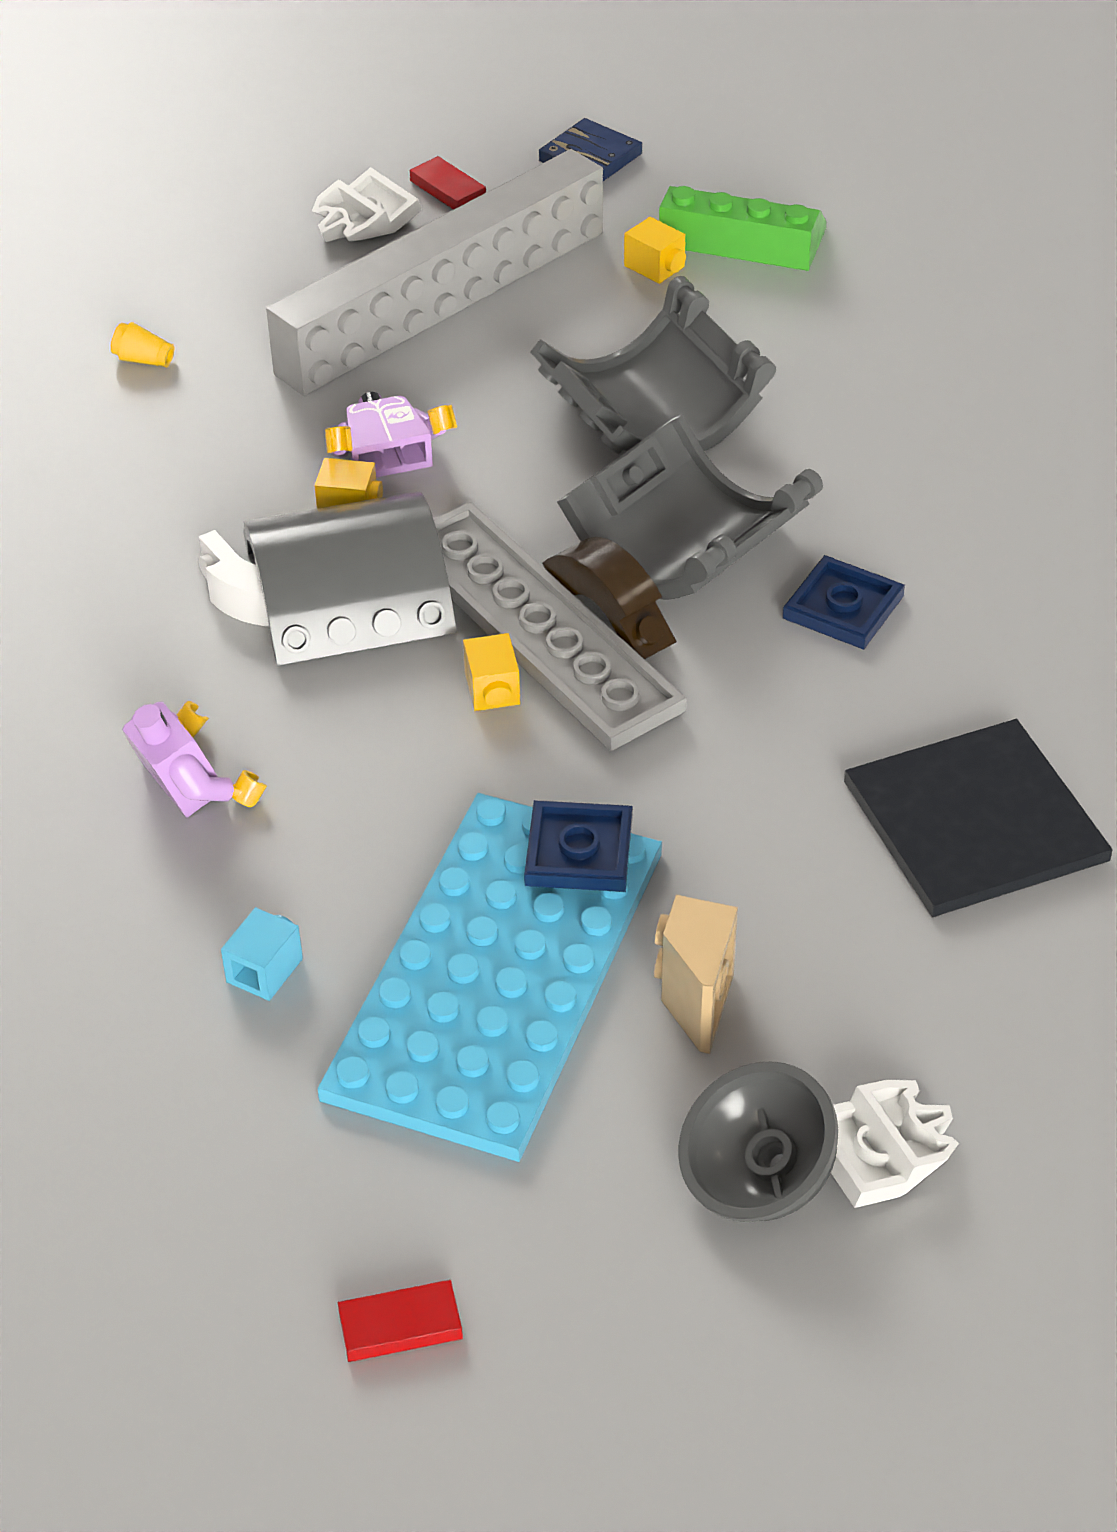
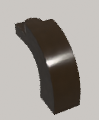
M590 537L542 562L545 570L574 596L580 594L594 601L605 613L617 635L644 660L677 642L655 602L662 598L657 586L638 561L615 542L602 537Z

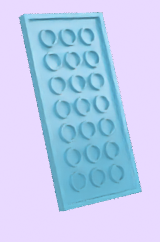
M477 793L318 1086L319 1102L520 1162L662 855V841L631 833L626 892L525 886L524 873L533 807Z

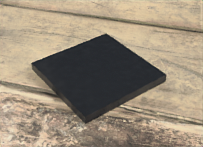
M1017 718L845 770V784L932 918L1111 860L1113 849Z

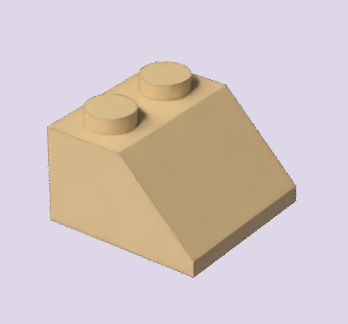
M676 895L670 914H661L658 920L655 944L663 946V948L659 949L654 978L662 979L661 1001L697 1049L700 1052L710 1054L734 976L738 907Z

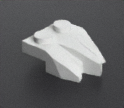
M370 167L350 185H346L339 179L317 196L312 212L325 217L318 224L325 242L344 237L350 242L395 233L422 210L418 198Z
M882 1080L859 1085L856 1087L850 1101L833 1104L838 1121V1143L836 1159L831 1174L854 1208L898 1198L906 1194L948 1160L959 1144L953 1137L943 1135L953 1120L950 1105H922L916 1102L915 1098L920 1091L916 1080Z

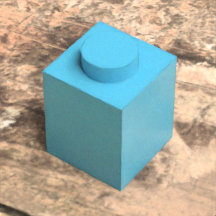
M255 907L221 948L226 982L270 1001L303 959L299 926L282 915H273Z

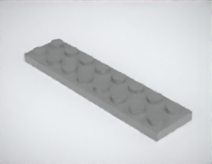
M472 502L434 519L446 566L451 599L489 636L509 633L516 661L610 751L619 748L686 711V697Z

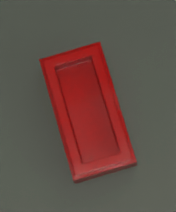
M439 156L409 170L412 183L453 210L486 193V186Z
M451 1279L337 1302L348 1362L463 1339L462 1326Z

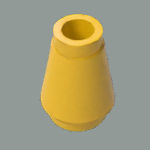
M134 322L129 324L120 323L114 331L111 340V353L118 355L120 361L167 368L174 356V344L168 343L166 340Z

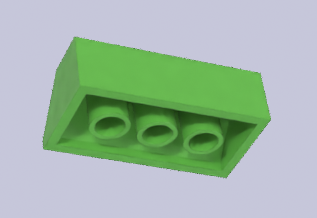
M669 186L659 207V221L685 234L686 251L809 271L827 225L821 210L807 208L799 204L786 205L769 202L762 198L736 197L725 192L699 191L688 186Z

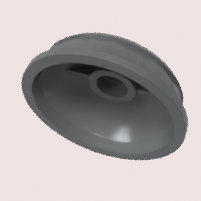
M772 1061L757 1062L729 1071L715 1080L701 1093L692 1105L683 1123L679 1138L678 1158L685 1184L704 1207L716 1215L733 1221H769L794 1213L819 1193L833 1169L838 1143V1121L835 1108L829 1095L816 1079L793 1065ZM783 1154L781 1160L776 1165L770 1167L772 1159L777 1155Z

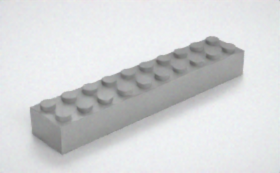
M569 149L266 307L274 375L305 396L603 233V167L578 152Z

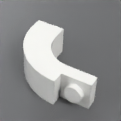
M215 530L200 536L202 556L198 557V564L202 574L207 579L210 602L219 610L235 619L255 625L269 626L256 564L247 562L239 557Z

